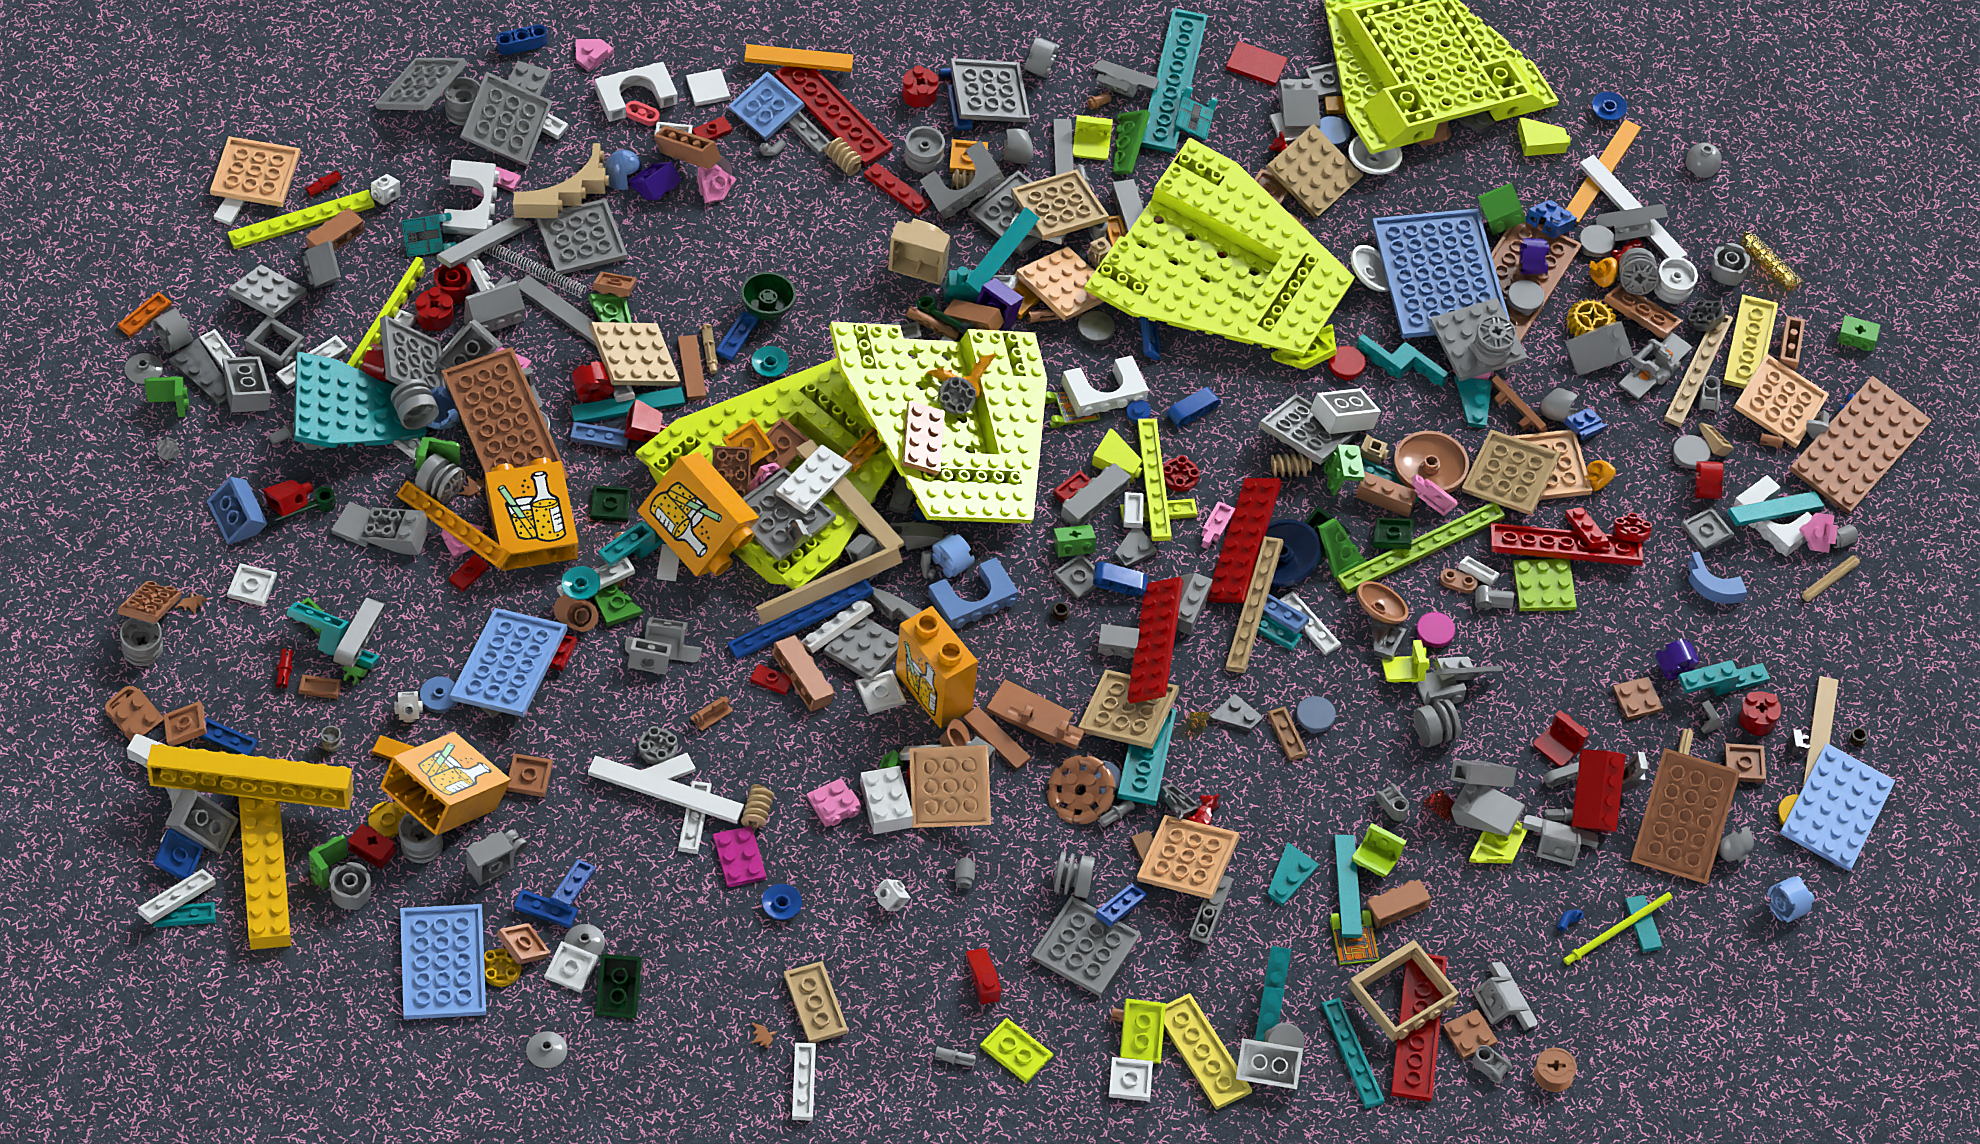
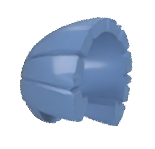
M625 149L612 153L603 167L605 168L606 175H609V187L618 190L628 189V174L643 170L639 157L632 151Z
M442 386L437 387V389H431L432 397L435 399L439 409V414L427 426L438 430H445L456 426L461 419L448 389Z

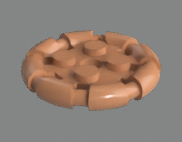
M1078 755L1064 760L1059 768H1055L1048 781L1049 791L1047 792V799L1051 808L1058 812L1057 815L1071 824L1080 823L1083 825L1096 821L1103 812L1106 813L1115 796L1113 795L1115 781L1111 770L1105 767L1103 761L1093 756L1082 757ZM1082 765H1086V766H1087L1086 771H1085V770H1081V769H1082ZM1070 770L1071 773L1067 774L1065 777L1064 773ZM1100 772L1101 777L1097 779L1095 775ZM1057 786L1062 787V793L1057 792ZM1080 786H1086V792L1083 795H1078L1077 793ZM1102 788H1106L1104 794H1101ZM1065 802L1068 804V806L1066 808H1062L1060 804ZM1096 802L1099 806L1093 810L1091 806ZM1077 810L1082 811L1080 815H1076Z

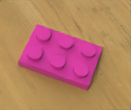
M752 826L713 834L727 888L766 880L765 869Z

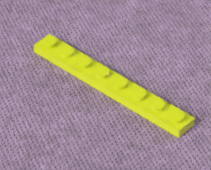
M365 190L229 231L228 236L234 249H238L329 221L347 208L356 213L375 207V203L369 190Z
M415 258L347 363L348 365L362 371L366 352L373 348L370 345L372 343L379 344L381 341L380 318L384 315L395 318L401 304L404 305L406 303L408 293L415 289L417 279L419 277L422 278L424 275L425 267L422 258Z
M1138 419L1137 425L1152 541H1171L1172 535L1157 419Z

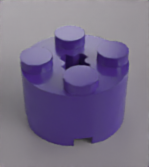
M1522 238L1523 243H1520L1519 263H1523L1522 268H1519L1520 274L1543 275V273H1547L1548 262L1545 259L1546 255H1549L1547 241L1541 238Z
M1680 639L1666 645V650L1662 652L1660 649L1655 654V658L1668 681L1677 679L1681 673L1695 670V667L1700 663L1689 639L1688 641Z

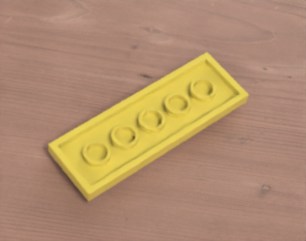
M1742 295L1723 384L1745 389L1763 358L1768 354L1778 303Z
M1189 993L1166 1004L1164 1029L1215 1109L1218 1110L1251 1094L1252 1088L1248 1082L1236 1079L1238 1069L1236 1063L1192 995Z

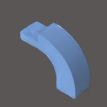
M1699 552L1691 554L1688 561V569L1691 572L1688 580L1700 595L1722 604L1744 602L1747 590L1741 576L1730 579L1717 578L1706 569Z

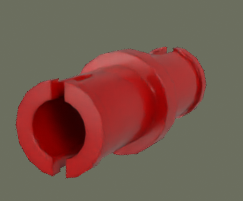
M334 170V172L325 177H319L318 181L305 187V191L312 198L319 192L327 191L330 186L341 181L342 176L337 170Z
M287 649L281 650L280 662L277 665V688L281 687L282 681V688H288L289 676L293 669L291 666L293 651L289 649L287 656Z

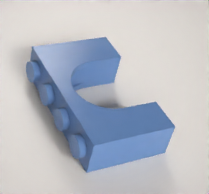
M997 557L979 564L978 574L989 590L988 596L980 601L969 602L959 598L946 579L929 585L928 596L951 629L962 628L970 621H978L984 615L994 614L999 609L1005 606L1011 607L1017 602L1018 590Z

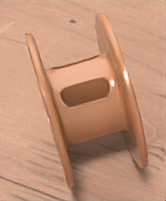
M1548 1048L1541 1052L1537 1058V1064L1534 1068L1535 1080L1540 1087L1547 1091H1564L1573 1082L1577 1069L1576 1061L1564 1049Z

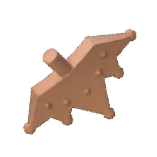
M467 476L468 487L463 485L464 491L457 494L470 497L477 494L480 498L482 494L479 491L484 489L485 477L483 480L476 478L477 482Z
M190 593V598L182 599L175 606V609L183 607L184 611L189 608L193 615H195L197 606L202 607V603L209 601V599L201 595L194 596V593Z
M753 1022L752 1025L756 1028L753 1034H757V1036L751 1043H761L760 1046L766 1045L768 1049L769 1045L773 1042L771 1036L776 1035V1032L769 1033L765 1026Z

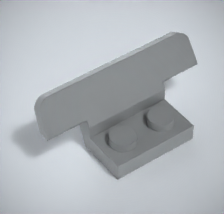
M1105 60L1098 61L1092 67L1093 70L1105 74V76L1098 74L1096 79L1101 87L1132 98L1140 86L1156 90L1159 85V80L1156 77Z
M1658 204L1600 214L1596 218V224L1604 227L1614 226L1615 240L1620 241L1653 235L1651 219L1668 217L1665 205Z
M649 617L646 625L645 640L672 645L670 660L696 663L700 660L702 647L684 645L688 626L687 622ZM626 637L625 650L630 654L633 638Z
M1469 657L1437 658L1434 661L1437 670L1433 672L1435 675H1439L1442 681L1470 680L1488 672L1503 671V667H1473Z
M1526 815L1523 821L1522 828L1541 833V839L1536 852L1537 857L1575 867L1581 844L1597 848L1599 843L1598 835L1594 832L1531 815Z
M1492 962L1488 967L1494 977L1473 990L1491 1024L1495 1025L1509 1014L1516 1015L1524 1031L1533 1029L1537 1025V1020L1507 967L1501 962Z

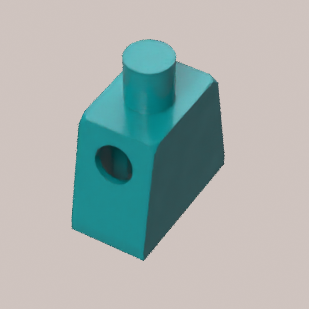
M961 266L958 270L948 271L943 285L944 302H952L953 299L977 302L978 295L964 284L974 270H968L967 267Z

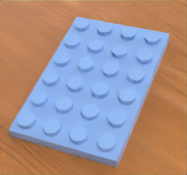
M494 608L450 694V699L524 717L568 630L567 624Z
M1826 743L1780 834L1837 866L1850 871L1895 780Z
M482 904L400 908L404 1019L486 1015Z

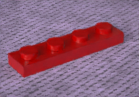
M878 163L873 164L864 172L865 178L918 216L931 204L928 199Z

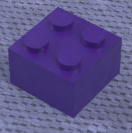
M994 278L982 285L976 304L999 308L1004 323L998 331H1006L1014 325L1024 297L997 278Z

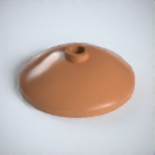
M1365 581L1357 588L1358 601L1372 618L1387 624H1400L1407 619L1409 611L1406 603L1389 587L1377 582Z

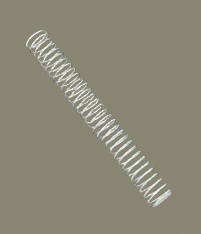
M510 250V252H509V255L507 256V257H508V260H509L510 254L513 252V251H511V250ZM522 256V258H525V260L523 262V269L521 270L524 271V264L528 259L529 262L531 261L529 267H531L532 263L534 262V265L532 267L534 269L535 265L537 264L535 269L537 271V268L539 266L538 263H535V261L532 262V260H529V258L526 259V257ZM579 283L580 286L582 287V289H581V291H580V293H581L582 290H583V288L586 287V286L581 285V283Z

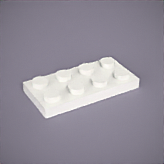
M821 445L776 490L775 495L804 514H807L852 469L853 464L824 445Z

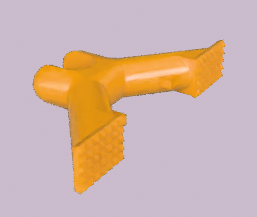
M996 353L980 357L978 363L973 364L974 369L969 376L962 377L968 380L975 388L976 398L980 396L978 381L995 358ZM943 367L926 372L943 382L952 377H959L952 374V370L946 371Z

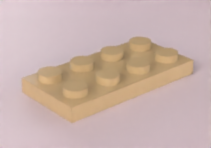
M823 961L784 971V978L808 1043H815L848 1034V1028Z

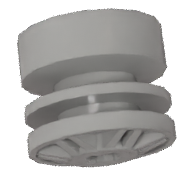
M457 77L444 90L446 117L450 122L457 125H465L480 87L478 81L469 77Z
M1644 248L1629 249L1622 254L1619 259L1618 269L1621 283L1625 290L1634 295H1643L1652 291L1659 280L1657 264L1653 254Z
M1490 316L1483 319L1479 324L1473 343V352L1477 359L1488 365H1499L1510 357L1517 335L1512 322L1501 316Z
M412 379L405 381L392 391L391 401L398 413L402 426L406 429L423 428L438 417V406L432 397L427 382L424 380Z
M433 454L419 469L415 486L425 493L431 494L440 503L447 504L461 490L466 472L455 464H450L440 454Z
M130 617L123 623L120 629L122 654L125 659L137 666H147L155 663L163 652L162 630L158 621L151 623Z
M1445 699L1435 702L1433 706L1426 705L1414 710L1415 728L1424 746L1432 747L1442 743V740L1447 742L1460 737V719L1457 710L1450 700Z
M410 813L402 817L399 822L398 831L403 855L415 863H426L437 858L443 849L442 834L436 836Z
M1062 851L1054 872V893H1059L1061 885H1065L1064 895L1068 894L1070 887H1074L1075 897L1088 899L1095 857L1082 855L1078 864L1075 863L1074 853L1071 854L1070 862L1065 861L1067 852Z

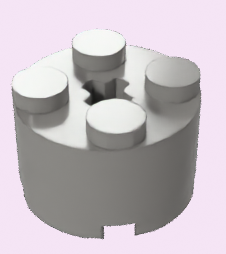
M1036 36L1024 69L1048 78L1060 45Z
M1727 243L1725 246L1717 247L1710 265L1711 277L1719 283L1737 286L1746 276L1750 256L1738 244Z
M177 308L164 313L151 322L155 336L159 335L161 339L159 343L168 353L176 351L194 341L188 330L191 327L187 318L181 317Z
M349 862L341 867L339 865L332 871L330 875L332 901L341 908L354 910L360 909L368 902L371 897V880L364 866Z

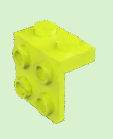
M1077 115L1073 156L1108 160L1113 119Z
M1413 640L1412 656L1394 657L1392 661L1382 658V666L1388 682L1425 681L1426 670H1429L1430 665L1429 659H1426V648H1423L1421 640Z

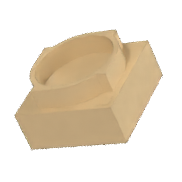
M913 218L912 222L909 223L897 221L890 239L888 270L941 285L948 267L949 234L944 233L940 228L931 223Z

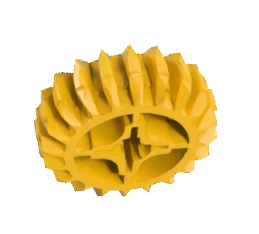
M1586 298L1584 302L1579 300L1578 303H1574L1572 308L1569 309L1566 318L1567 328L1570 329V334H1575L1574 336L1577 337L1611 322H1616V314H1613L1612 308H1608V304L1603 305L1602 301L1595 302V299L1589 301Z

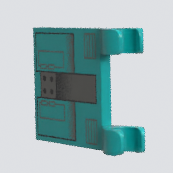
M1187 85L1181 91V100L1174 126L1202 140H1207L1218 100L1211 97L1207 101L1206 106H1203L1189 99L1193 88Z
M451 213L401 220L407 257L442 252L455 246L456 242L443 244L439 223L452 220Z

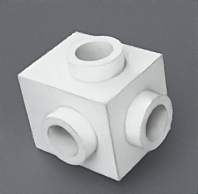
M388 174L371 183L372 199L383 205L400 197V181Z
M418 691L398 692V702H394L395 714H399V720L414 722L415 719H419V713H423L422 701H418Z
M886 879L879 884V888L874 892L879 904L887 911H899L910 899V896L905 891V886L899 880Z

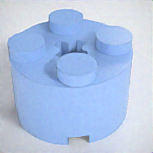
M954 532L945 536L932 547L933 554H931V558L935 564H939L943 568V573L947 578L957 576L975 562L974 555L970 557L969 551L971 548L959 534L954 536Z
M1799 876L1790 877L1771 886L1767 893V897H1771L1770 909L1779 920H1786L1787 923L1808 914L1811 911L1812 903L1815 901L1814 895L1808 891Z

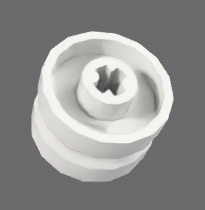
M1681 257L1665 259L1658 268L1659 280L1654 288V292L1661 300L1667 303L1679 304L1686 301L1697 282L1698 273L1691 262Z

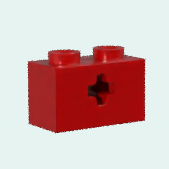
M361 824L349 838L348 850L382 869L394 855L395 843L390 837L377 833L373 827Z

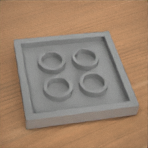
M260 265L229 287L228 294L262 313L276 318L304 297L307 289L285 278L283 275Z
M864 617L834 638L825 647L824 654L872 681L897 654L899 636Z

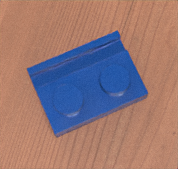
M1590 408L1571 415L1564 421V424L1576 435L1582 436V440L1604 431L1608 426L1606 423L1603 424L1601 422L1602 419Z

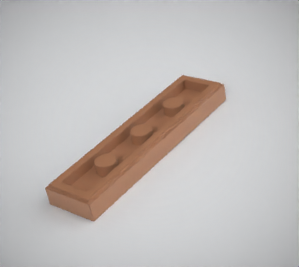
M697 335L679 336L678 344L687 400L706 399Z
M978 706L963 717V721L985 742L996 748L995 751L1015 771L1031 760V756Z

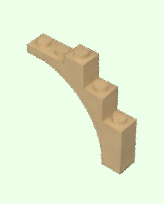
M593 143L592 156L587 164L568 180L541 190L514 192V218H558L559 211L563 210V206H582V199H586V194H605L606 186H609V175H606L603 163H601L604 162V151H601L600 143Z

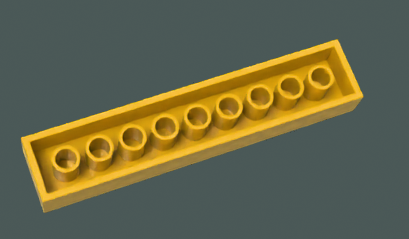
M151 744L147 761L150 786L197 790L198 792L346 810L350 809L354 790L352 769L345 766L335 767L322 763L310 764L304 761L294 762L287 761L286 759H269L264 756L253 757L245 754H228L223 751L212 752L205 749H188L183 746L171 747L165 744Z
M239 797L250 950L291 946L280 801Z

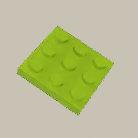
M1569 559L1513 560L1512 565L1519 611L1576 610L1577 605Z

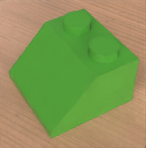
M1512 183L1478 196L1485 221L1493 235L1526 222L1522 206Z

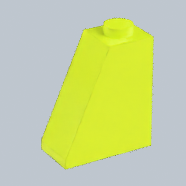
M1519 118L1517 130L1524 156L1566 153L1567 147L1570 146V136L1566 134L1565 128L1527 118Z
M1110 428L1093 455L1092 465L1103 470L1116 463L1131 476L1130 483H1133L1135 478L1139 479L1142 474V460Z

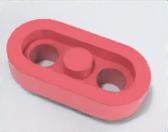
M630 101L626 104V116L647 126H654L659 122V111L638 101Z

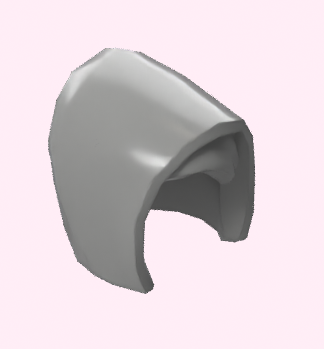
M1007 129V140L1004 141L1005 150L1002 152L1004 155L1003 161L1029 164L1033 158L1034 149L1028 132L1023 129Z
M1556 388L1541 401L1539 410L1548 419L1564 422L1567 417L1576 414L1577 409L1571 408V405L1578 395L1562 388Z

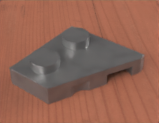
M1372 618L1374 655L1392 661L1407 634V629Z

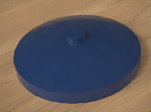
M1282 519L1269 523L1265 536L1283 539L1284 542L1271 586L1286 587L1299 583L1315 570L1320 561L1321 543L1312 527L1299 520Z

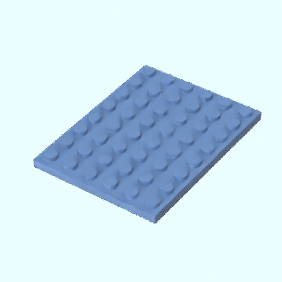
M1479 209L1372 218V226L1402 338L1436 335L1429 322L1430 318L1494 298H1498L1510 321Z

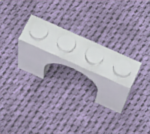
M664 62L653 63L648 66L595 79V91L609 122L626 118V106L621 93L631 86H643L650 89L660 109L677 104V91Z
M452 160L450 184L474 187L483 194L484 198L481 204L472 210L445 209L444 213H451L452 220L443 221V233L474 236L492 227L493 220H490V217L495 212V204H492L493 198L497 197L495 182H499V171H496V164Z
M1133 356L1115 359L1112 371L1120 388L1110 393L1100 392L1092 388L1081 367L1063 372L1061 384L1077 417L1106 412L1115 408H1123L1133 400L1135 402L1139 400L1146 401L1149 389Z
M1766 475L1736 497L1733 507L1775 499L1778 496L1780 486ZM1806 512L1790 524H1777L1766 520L1751 523L1749 526L1760 532L1764 540H1768L1773 544L1777 552L1788 556L1807 542L1804 535L1800 533L1799 528L1803 524L1808 523L1812 515Z

